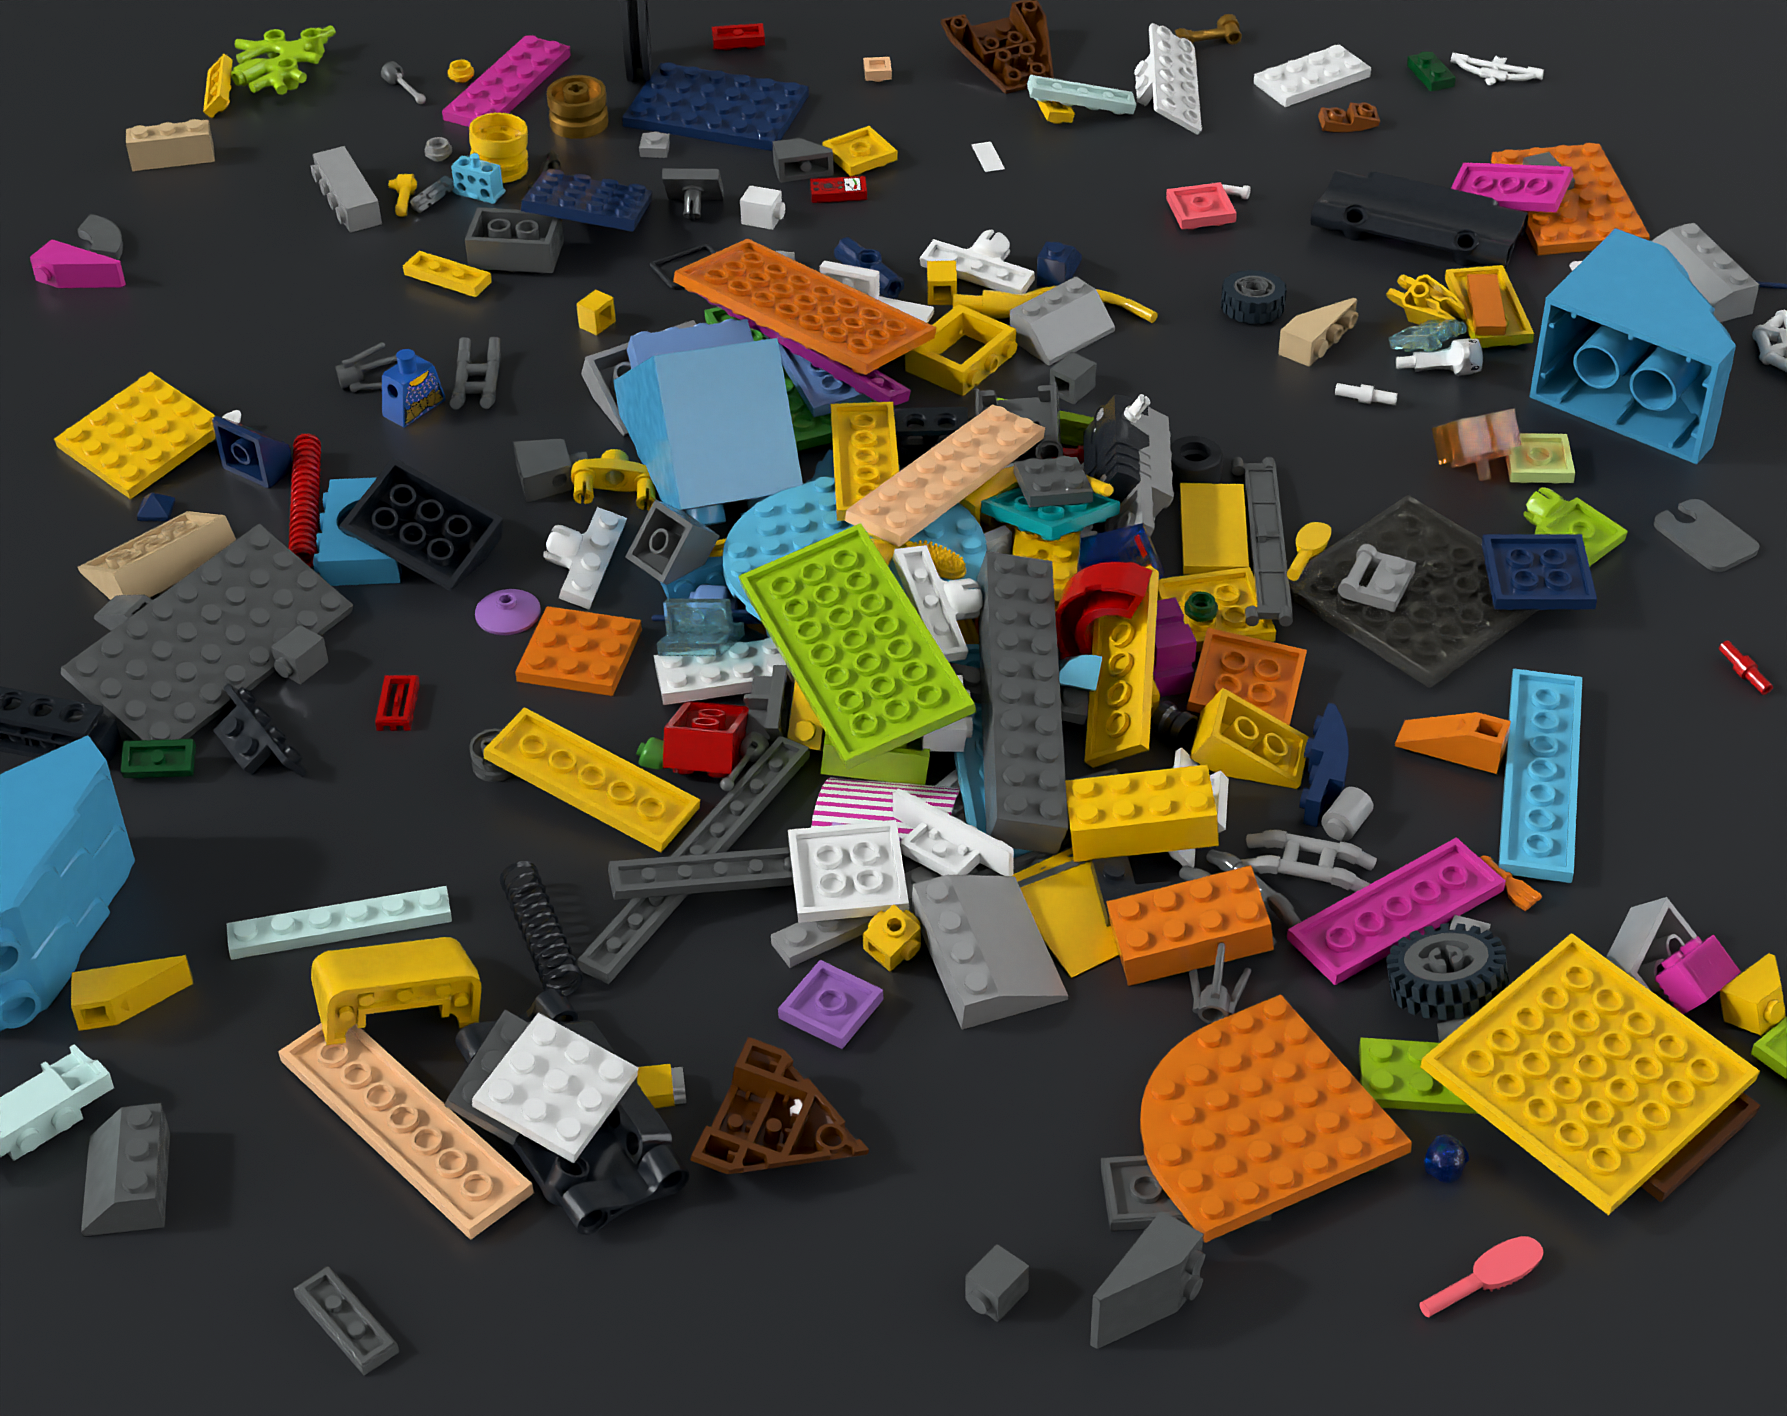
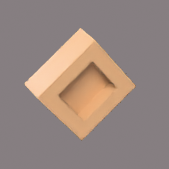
M890 57L863 58L865 81L882 82L884 80H892Z

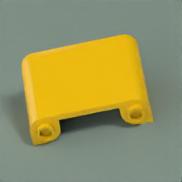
M451 937L326 951L317 956L312 963L311 981L326 1045L346 1043L345 1034L349 1028L356 1024L358 1028H365L366 1014L439 1005L441 1017H449L450 1013L454 1014L457 1017L459 1028L479 1022L482 986L478 971L461 944Z

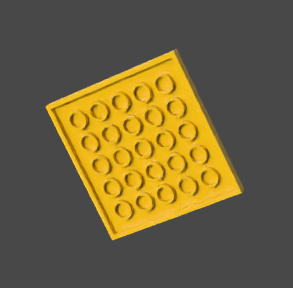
M1572 933L1422 1058L1420 1066L1607 1215H1610L1757 1080L1760 1070Z

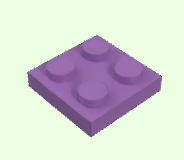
M819 960L778 1008L779 1019L843 1049L883 1001V989Z

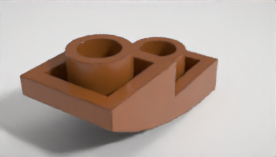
M1350 102L1347 111L1336 107L1331 109L1321 107L1318 115L1322 131L1328 132L1361 131L1379 126L1380 124L1376 107L1368 103L1357 104Z

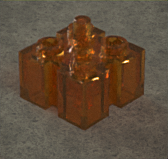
M1514 409L1460 419L1432 428L1439 465L1451 463V467L1456 468L1475 463L1479 481L1491 479L1489 460L1512 455V448L1522 446Z

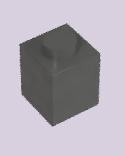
M1071 352L1050 369V385L1056 382L1059 398L1075 404L1095 388L1096 363Z
M301 625L271 646L275 670L282 677H288L300 685L329 663L324 638Z
M998 1244L965 1276V1300L968 1301L969 1305L976 1312L987 1314L997 1322L1029 1290V1265Z

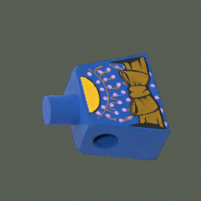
M411 349L398 351L396 354L397 364L382 375L383 416L402 427H406L445 401V395L434 365L415 355V352Z

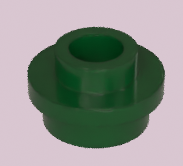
M1195 592L1186 601L1184 611L1190 619L1197 622H1205L1216 617L1218 605L1211 594Z

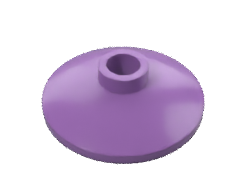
M504 589L485 596L475 609L477 624L486 632L496 635H514L524 632L538 621L541 614L538 599L531 593L519 589Z

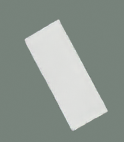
M991 141L971 144L985 172L1005 169Z

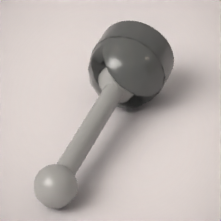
M390 61L383 66L381 76L387 83L392 85L400 83L415 97V101L418 104L425 103L426 97L423 94H418L403 80L404 71L398 63Z

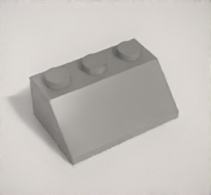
M1074 277L1010 310V326L1016 328L1017 345L1048 366L1065 358L1071 352L1075 353L1115 331V326L1097 290L1078 277Z
M1665 897L1630 908L1606 958L1673 1007V1002L1668 1001L1669 996L1664 994V989L1659 988L1660 983L1655 982V976L1664 970L1661 964L1662 961L1679 951L1681 946L1697 935L1670 900Z

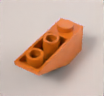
M1478 712L1405 720L1395 746L1497 774L1506 752L1511 721Z

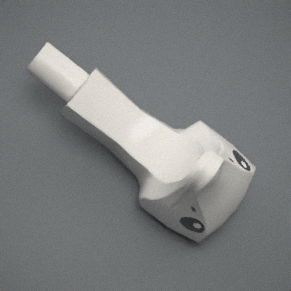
M1478 339L1453 340L1451 346L1447 349L1434 352H1413V356L1396 357L1397 369L1414 368L1415 372L1432 369H1450L1457 376L1480 372L1483 364V352Z

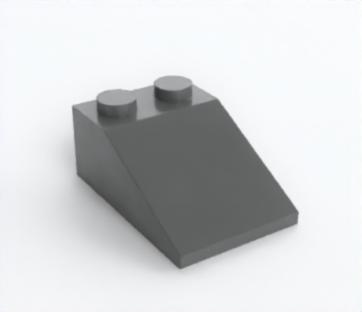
M1160 1211L1093 1295L1090 1345L1099 1349L1176 1313L1187 1299L1193 1300L1203 1283V1278L1200 1277V1269L1205 1260V1253L1202 1252L1204 1234Z

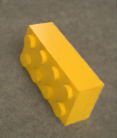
M1208 764L1066 780L1067 815L1074 862L1219 846L1217 811Z

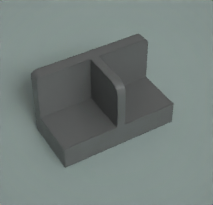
M773 665L772 676H755L753 678L751 694L744 695V702L749 709L745 736L750 732H757L765 736L768 742H775L780 735L787 738L795 682L787 665Z

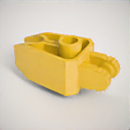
M1404 274L1400 275L1397 282L1408 291L1404 294L1391 288L1386 293L1389 300L1404 308L1409 322L1441 332L1457 331L1459 329L1458 324L1452 316L1463 319L1467 318L1465 307L1456 295L1428 274L1418 276L1416 280Z

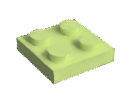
M1504 433L1503 447L1510 482L1574 483L1575 469L1567 434Z

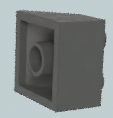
M655 499L625 557L661 583L668 585L705 565L720 535L684 511Z

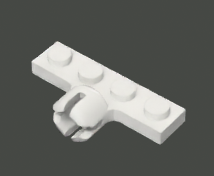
M993 230L984 231L969 249H963L933 239L920 257V264L927 268V261H956L957 278L996 291L1024 294L1035 280L1034 271L1004 262L1010 253L1009 241L1000 232H997L989 240L994 233Z
M597 507L588 530L584 534L563 525L554 526L551 530L554 532H551L547 539V551L543 552V557L551 563L569 568L570 570L561 589L559 599L590 610L625 527L627 518Z
M927 545L895 549L892 558L907 597L948 662L965 660L968 649L957 621L977 618L980 615V609L983 606L982 592L980 589H967L978 588L979 584L970 578L948 582L943 581L937 573Z

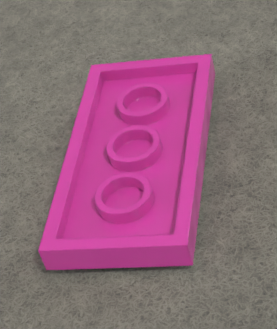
M1463 162L1451 189L1490 197L1496 200L1500 206L1515 210L1557 212L1573 178L1572 167Z

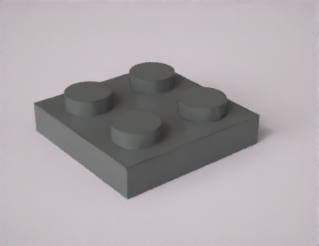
M1060 456L1055 459L1043 460L1031 458L1026 461L1014 462L1013 473L1029 508L1093 502L1094 491L1077 457Z

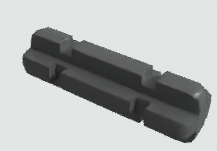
M443 176L420 192V195L418 194L410 201L412 210L422 213L446 194L450 193L454 188L453 179Z

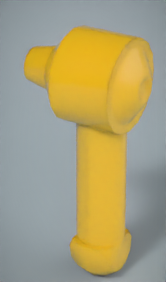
M398 174L394 180H389V188L395 189L399 193L395 206L396 215L399 217H405L408 214L407 209L410 195H414L417 188L414 174Z

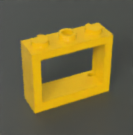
M958 304L932 325L937 327L934 339L905 354V371L960 396H964L1016 353V328ZM964 335L986 344L963 364H958L940 356V354Z

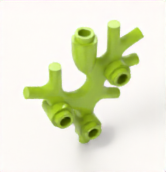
M332 25L324 29L319 27L308 28L301 32V39L295 41H286L284 31L279 29L267 31L264 34V40L260 41L237 38L235 48L245 51L236 55L240 65L234 67L231 72V78L237 86L249 84V88L253 93L267 86H273L278 94L283 95L287 90L296 89L299 83H304L307 79V75L298 70L297 63L309 62L318 64L325 51L324 44L327 43L328 38L336 34V31ZM266 53H267V55L271 58V59H265V58H256V59H253V58H255V57H257V56H259V55L266 54Z

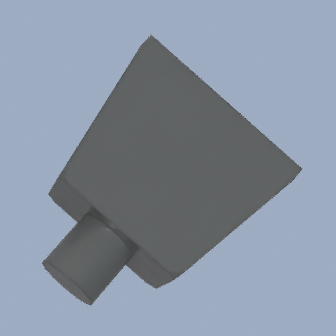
M563 439L514 442L517 469L526 502L572 490L574 488V484L571 481L572 466L579 460L588 459L586 451L568 454L566 443Z

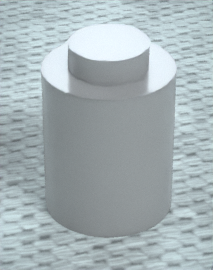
M1345 788L1322 817L1321 822L1326 833L1336 840H1350L1373 811L1371 798L1359 788Z

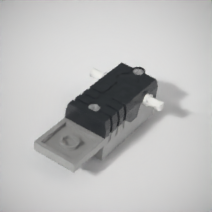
M1115 394L1105 406L1101 405L1097 409L1094 420L1083 432L1084 462L1081 467L1085 475L1112 485L1113 493L1108 498L1120 502V514L1110 517L1104 522L1105 562H1122L1118 551L1119 553L1122 552V554L1126 552L1128 559H1130L1126 544L1128 543L1132 554H1134L1133 550L1137 547L1134 537L1139 534L1141 541L1148 539L1155 527V517L1163 508L1166 509L1171 504L1174 497L1169 417L1148 407L1150 400L1147 396L1144 397L1143 394H1140L1136 400L1126 395ZM1130 541L1134 543L1132 547L1130 546Z

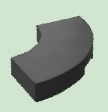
M90 214L77 229L79 238L92 243L91 252L119 260L124 249L119 228L104 217Z

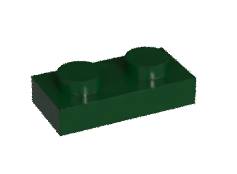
M1432 51L1408 56L1407 66L1430 91L1455 87L1456 77Z
M193 739L124 741L121 774L123 778L193 776L196 744Z

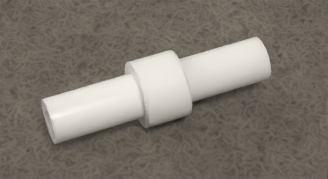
M1337 383L1335 395L1358 399V402L1371 404L1373 401L1396 405L1398 393L1375 390L1374 386L1364 384L1358 387Z

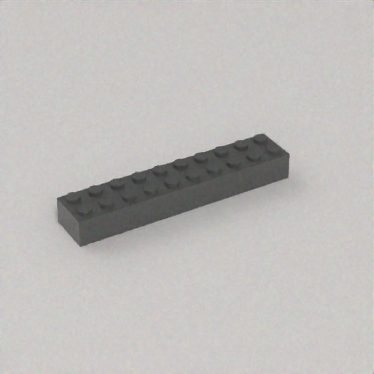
M986 551L977 576V583L979 584L977 589L981 590L983 606L978 616L986 834L1005 842L1014 849L1057 854L1068 830L1052 561Z

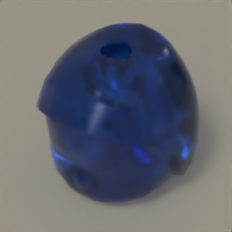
M1442 1134L1436 1137L1428 1147L1424 1167L1426 1172L1437 1180L1453 1183L1462 1176L1466 1162L1469 1161V1154L1465 1146L1457 1138Z

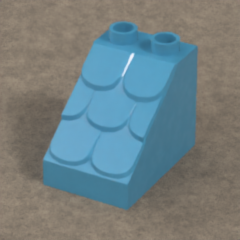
M1615 228L1546 297L1529 397L1698 464L1714 445L1736 344L1732 341L1728 331L1713 315L1714 307L1691 283L1686 269L1665 246Z
M778 338L654 355L613 380L619 416L636 447L639 459L642 464L646 465L650 478L663 503L686 512L703 525L708 526L726 522L725 505L747 502L749 510L756 503L780 491L803 485Z
M88 735L0 774V1031L6 1028H18L29 1023L39 1012L47 1009L71 978V973L75 971L80 954L109 916L110 911L107 906L125 883L131 867L135 863L107 761Z

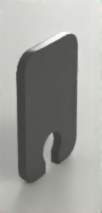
M1689 499L1678 506L1681 512L1695 519L1692 523L1679 522L1675 519L1674 514L1668 510L1657 514L1654 519V527L1711 571H1726L1755 557L1759 551V543L1706 502L1699 499Z

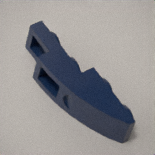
M1328 703L1323 716L1317 715L1313 729V735L1316 736L1315 738H1308L1304 752V758L1309 759L1308 773L1310 774L1309 784L1311 787L1303 789L1299 808L1305 809L1303 824L1314 827L1318 826L1326 803L1332 805L1345 787L1349 756L1348 737L1342 716L1336 705Z

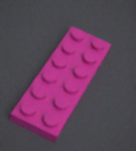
M532 35L524 36L442 110L443 120L469 127L475 118L484 114H509L571 56L570 46L559 44L556 41L539 39Z
M1456 837L1289 928L1287 940L1334 985H1337L1387 957L1388 954H1391L1390 949L1393 945L1399 946L1398 940L1402 937L1410 939V933L1415 930L1424 935V927L1432 925L1435 930L1441 926L1440 924H1446L1453 920L1454 915L1460 916L1503 892L1506 881Z

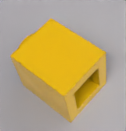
M927 261L928 305H953V294H957L956 261Z

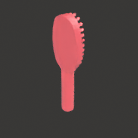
M1520 1236L1494 1246L1475 1262L1472 1274L1420 1302L1422 1313L1426 1317H1431L1482 1287L1483 1290L1489 1289L1493 1291L1494 1289H1500V1287H1506V1285H1512L1513 1282H1517L1525 1275H1528L1542 1260L1543 1248L1541 1244L1531 1237Z

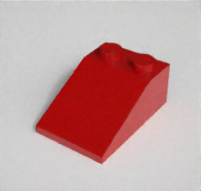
M693 701L684 702L664 727L663 768H672L673 772L678 774L704 771L711 777H725L731 774L739 763L741 756L739 746L746 733L748 707Z

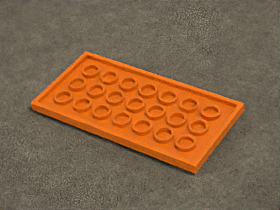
M748 238L680 268L674 273L673 282L685 287L687 291L698 293L708 298L710 302L731 309L734 314L745 316L755 321L759 326L768 327L778 332L780 336L799 342L806 349H813L833 361L852 368L854 372L866 375L935 338L937 327Z

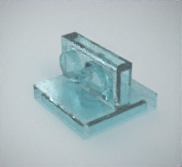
M668 598L665 600L663 608L667 635L657 642L658 656L721 657L745 635L743 622H733L730 599Z

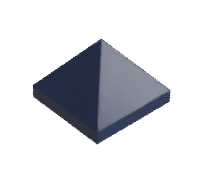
M150 493L144 496L137 514V520L169 521L175 504V497L157 493Z

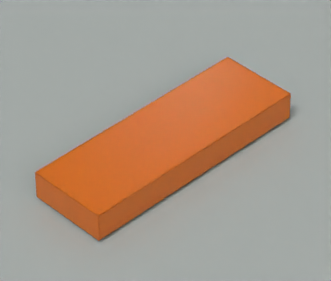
M1467 274L1466 284L1475 335H1505L1507 326L1497 274Z

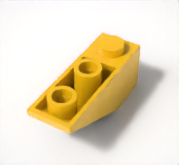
M183 955L72 972L71 1008L79 1031L118 1025L192 985L193 979L187 957Z

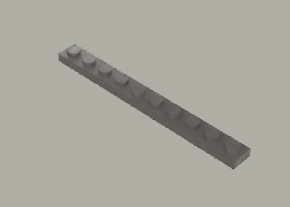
M780 735L671 856L726 852L810 758L809 747ZM688 894L633 898L577 959L580 971L609 984Z

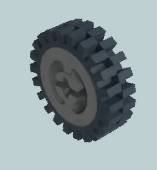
M1449 923L1440 924V931H1434L1431 925L1424 927V935L1415 930L1410 933V939L1402 937L1398 940L1399 946H1392L1390 949L1391 954L1387 956V969L1392 998L1394 1001L1397 1000L1398 1006L1402 1009L1408 1007V1012L1416 1015L1421 1010L1422 1017L1430 1019L1433 1013L1437 1012L1438 1020H1447V1013L1454 1012L1455 1019L1464 1018V1010H1469L1473 1016L1480 1010L1479 1005L1484 1007L1508 987L1509 974L1505 946L1502 945V941L1498 936L1493 938V933L1488 930L1481 933L1478 926L1473 925L1466 931L1465 924L1457 923L1455 930H1449Z

